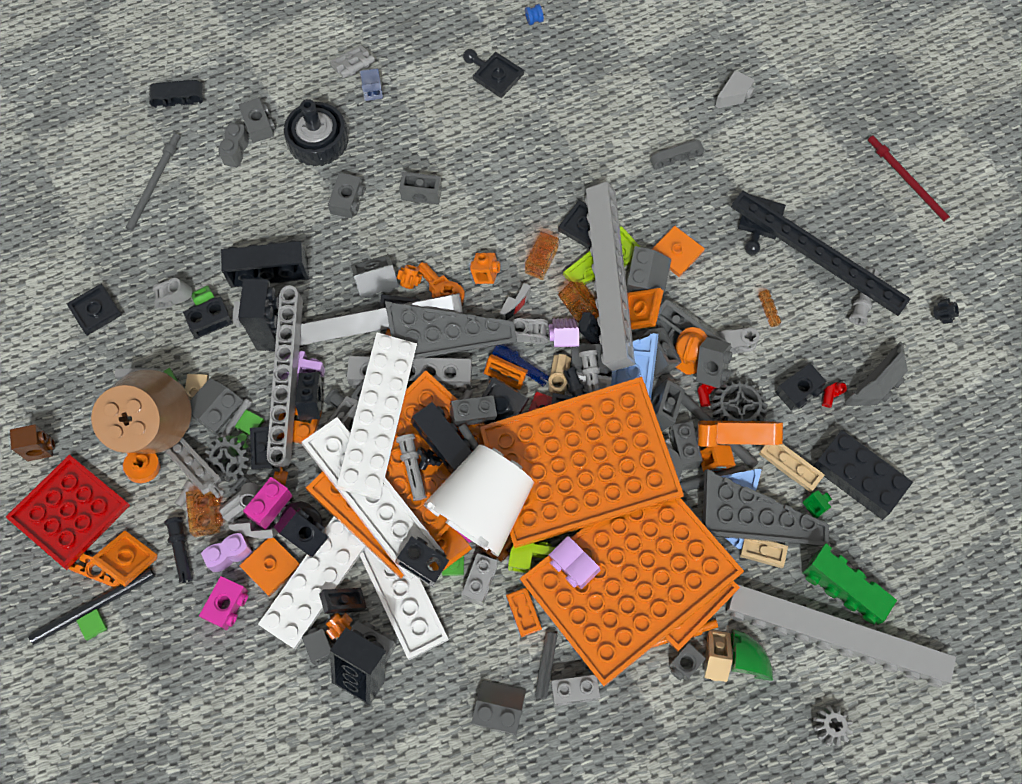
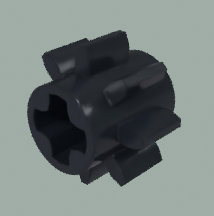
M950 298L940 299V302H937L938 305L934 306L935 319L942 321L943 324L953 323L955 317L959 316L958 304L950 302Z

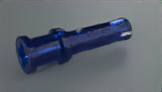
M505 344L498 345L493 350V355L528 370L526 375L542 387L547 382L543 381L541 377L549 381V375L521 358L517 350L513 351L505 346Z

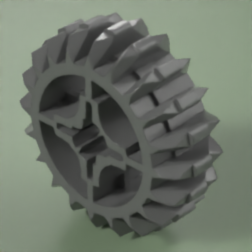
M737 379L735 384L730 380L727 385L723 383L720 389L715 391L716 396L712 397L713 404L711 405V409L715 411L712 415L713 417H719L717 421H764L763 417L767 415L765 409L768 407V404L764 403L766 396H760L762 389L755 390L756 385L752 384L749 386L748 380L744 384H741L740 379ZM735 393L733 400L723 402L726 396ZM737 402L743 406L742 410L736 406ZM755 411L754 416L743 419L745 413ZM727 412L732 413L735 416V418L729 415Z

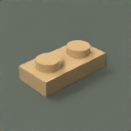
M744 539L740 557L783 568L788 546L769 541Z

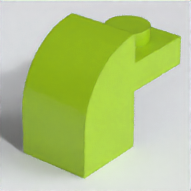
M534 542L518 548H514L513 545L510 552L508 570L527 573L531 568L532 557L545 559L555 547H551V544L539 542V545Z

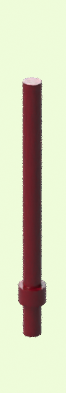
M874 135L869 137L867 141L877 150L876 153L896 170L943 222L948 220L950 216L889 152L890 149L885 144L882 145Z

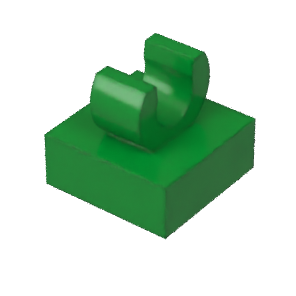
M817 490L802 503L810 514L817 519L831 508L828 502L833 499L828 493L822 495Z

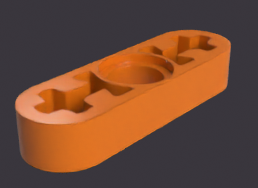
M82 554L78 558L87 564L85 568L80 565L75 566V564L69 568V570L108 586L116 587L120 585L118 581L114 580L113 582L112 578L106 576V572L103 570L100 574L93 576L91 570L95 564L89 555Z

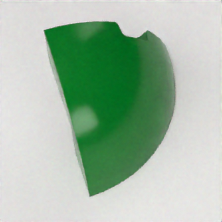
M732 629L731 646L733 661L731 671L755 675L754 678L773 681L772 665L765 649L750 635Z

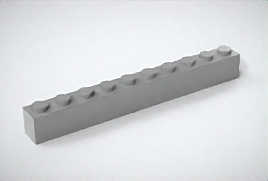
M606 181L587 188L585 202L588 207L587 220L590 224L588 234L592 242L590 252L594 262L592 264V270L595 274L594 288L597 292L595 303L599 310V317L597 318L601 330L599 341L603 349L601 360L609 369L615 371L635 365L616 192Z
M738 585L740 588L729 599L726 613L731 614L730 617L734 620L743 621L746 619L752 621V625L755 627L765 628L767 626L773 628V632L776 634L787 636L788 633L796 636L795 639L803 643L812 641L818 643L817 647L821 649L831 650L833 648L839 650V654L844 657L852 658L856 656L861 658V662L865 664L875 665L877 663L883 665V669L886 671L897 673L898 670L906 673L905 676L907 678L928 680V684L934 687L942 688V685L950 684L952 681L956 661L955 656Z

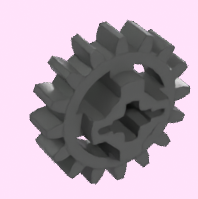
M226 435L223 438L215 439L216 442L213 441L209 444L210 448L205 451L209 457L205 458L204 461L210 463L209 467L219 475L221 480L225 477L227 482H230L233 478L238 480L241 478V475L243 476L247 473L246 469L251 467V464L247 461L252 456L246 453L250 448L243 447L244 441L238 443V437L235 436L230 440V436ZM222 446V448L220 449V453L216 454L218 449ZM240 463L238 469L235 471L236 464Z

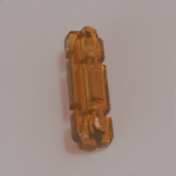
M763 290L758 295L761 302L763 301L762 306L766 317L769 318L770 326L777 327L781 324V319L777 315L778 311L773 299L770 298L772 297L770 291Z

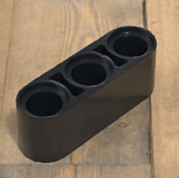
M198 80L153 83L149 87V104L154 108H157V106H175V104L192 105L198 102L201 104L203 102V84Z

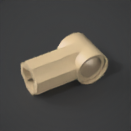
M554 355L548 386L549 393L552 396L553 393L564 395L565 391H567V381L563 374V371L569 369L571 365V358L567 355ZM556 383H559V384H561L562 386H561V387H555V386H553V385L556 384Z

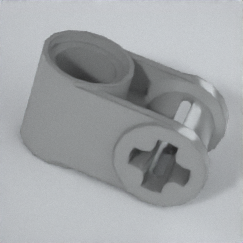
M171 278L165 282L155 284L153 286V292L156 297L154 306L162 309L186 301L192 295V287L178 278Z
M523 318L513 320L515 329L521 328L524 330L523 332L515 331L517 342H531L534 344H545L548 342L546 328L549 323L547 320Z
M754 328L725 330L719 333L728 343H731L732 348L730 352L733 354L753 351L759 340V333Z

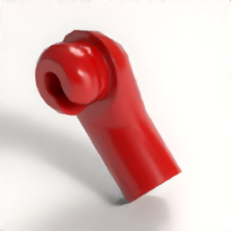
M836 382L827 386L824 390L822 406L831 408L833 399L846 392V384Z
M703 383L698 387L700 407L711 405L709 395L716 387Z

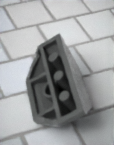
M666 299L661 305L656 322L657 328L663 327L674 348L680 333L690 327L700 328L709 338L727 342L707 324L672 301Z
M902 342L895 346L845 402L847 406L878 405L881 400L886 402L893 393L890 390L894 386L897 389L906 380L903 376L908 371L904 344Z

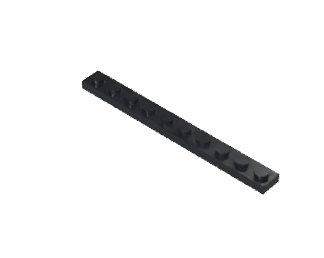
M744 190L732 203L731 208L895 315L899 316L911 300L902 292Z

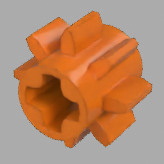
M405 265L404 268L401 267L398 271L396 279L401 280L400 285L402 287L413 289L414 286L420 284L423 275L418 274L419 268L416 266Z
M335 613L325 623L328 626V630L325 633L332 640L337 637L339 638L345 628L352 629L350 623L353 620L347 613L342 615Z

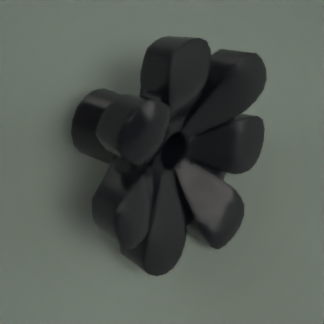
M418 448L417 453L422 459L419 463L421 470L425 471L428 465L440 466L442 464L438 457L433 456L434 452L428 449L426 452L424 448Z

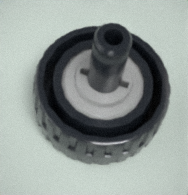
M311 99L303 100L300 106L288 115L284 124V137L290 153L295 159L305 163V165L324 166L325 164H330L334 160L339 159L347 148L349 138L344 117L337 108L330 104L314 102Z

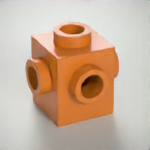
M476 253L474 261L470 265L475 284H494L496 275L500 272V262L497 261L495 253Z

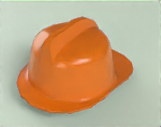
M686 328L680 333L675 345V350L682 361L676 368L687 375L697 373L699 348L708 337L700 328Z

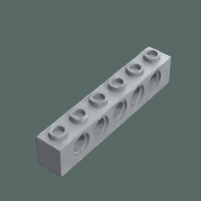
M349 356L347 372L349 386L357 389L360 383L364 381L370 357ZM421 358L415 359L412 362L410 372L415 373V375L409 377L407 387L422 373L427 371L428 373H435L434 378L445 388H454L456 391H465L467 388L471 389V359ZM449 373L456 374L453 378L446 377Z

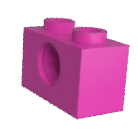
M220 576L199 617L228 630L229 626L232 627L237 620L238 615L236 613L239 607L245 605L248 599V590ZM230 599V606L222 609V603Z

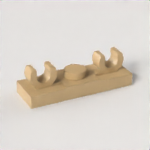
M784 444L765 445L759 453L809 492H812L825 476Z

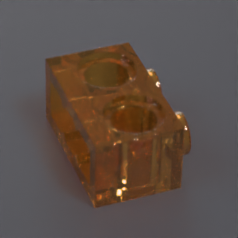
M542 231L540 232L525 262V274L540 280L544 279L559 249V238Z
M570 281L557 294L578 324L583 312H590L596 319L599 317V310L595 303L596 299L583 282Z
M199 489L186 492L190 534L196 538L220 533V526H223L222 515L218 513L221 499L216 498L211 491L205 495ZM208 498L207 504L200 506L201 501ZM211 518L207 526H202L205 519Z

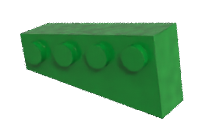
M825 543L814 554L802 574L806 576V580L813 585L823 587L828 596L842 600L844 606L849 610L858 611L864 615L863 619L872 625L883 623L897 602V599L877 583L867 582V577L862 571L851 569L847 566L848 560L842 555L837 557L830 552L832 547Z

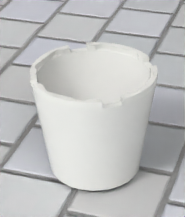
M478 445L424 503V506L437 517L442 515L447 518L445 523L483 549H490L493 555L499 556L531 491L534 481L522 470L523 467L513 460L509 461L497 449Z

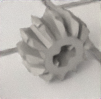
M830 705L825 707V711L822 709L817 711L819 717H814L813 721L819 724V726L813 727V730L821 731V734L817 737L819 740L826 737L825 743L828 746L832 742L835 746H840L841 741H849L846 734H853V730L848 728L849 725L853 724V721H846L845 718L848 716V712L840 714L841 709L839 706L833 710ZM829 723H836L837 728H830Z

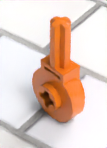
M421 262L417 266L419 273L429 283V291L432 293V298L460 293L463 305L464 290L461 285L449 281L444 275L439 277L427 263Z
M127 453L123 462V470L132 482L146 483L158 475L160 461L155 453Z

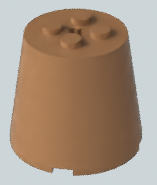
M139 370L124 376L100 395L93 406L91 422L94 433L106 447L123 453L154 454L172 448L181 440L189 428L192 409L188 394L179 382L161 371ZM127 415L132 416V421L128 420Z

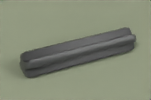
M547 632L545 636L535 697L545 700L548 695L558 637L554 632Z

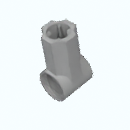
M251 482L244 484L240 492L219 508L222 517L227 522H233L244 513L243 510L259 492V486Z

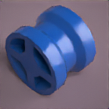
M540 4L535 5L533 8L525 7V16L529 26L533 25L534 22L542 23L544 21Z

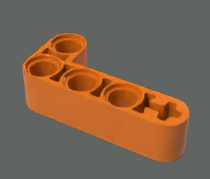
M699 421L698 446L713 447L717 446V444L781 445L783 444V422Z

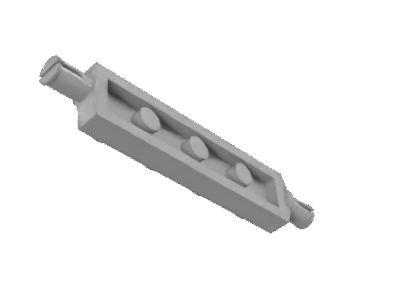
M183 438L175 446L164 451L203 495L211 491L216 498H220L219 494L221 496L224 494L223 490L218 487L222 483L220 477Z

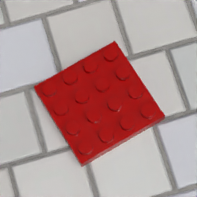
M69 454L6 518L64 569L68 570L130 505Z

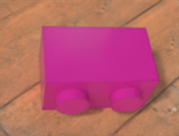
M270 477L243 512L249 519L266 530L293 495L288 488Z

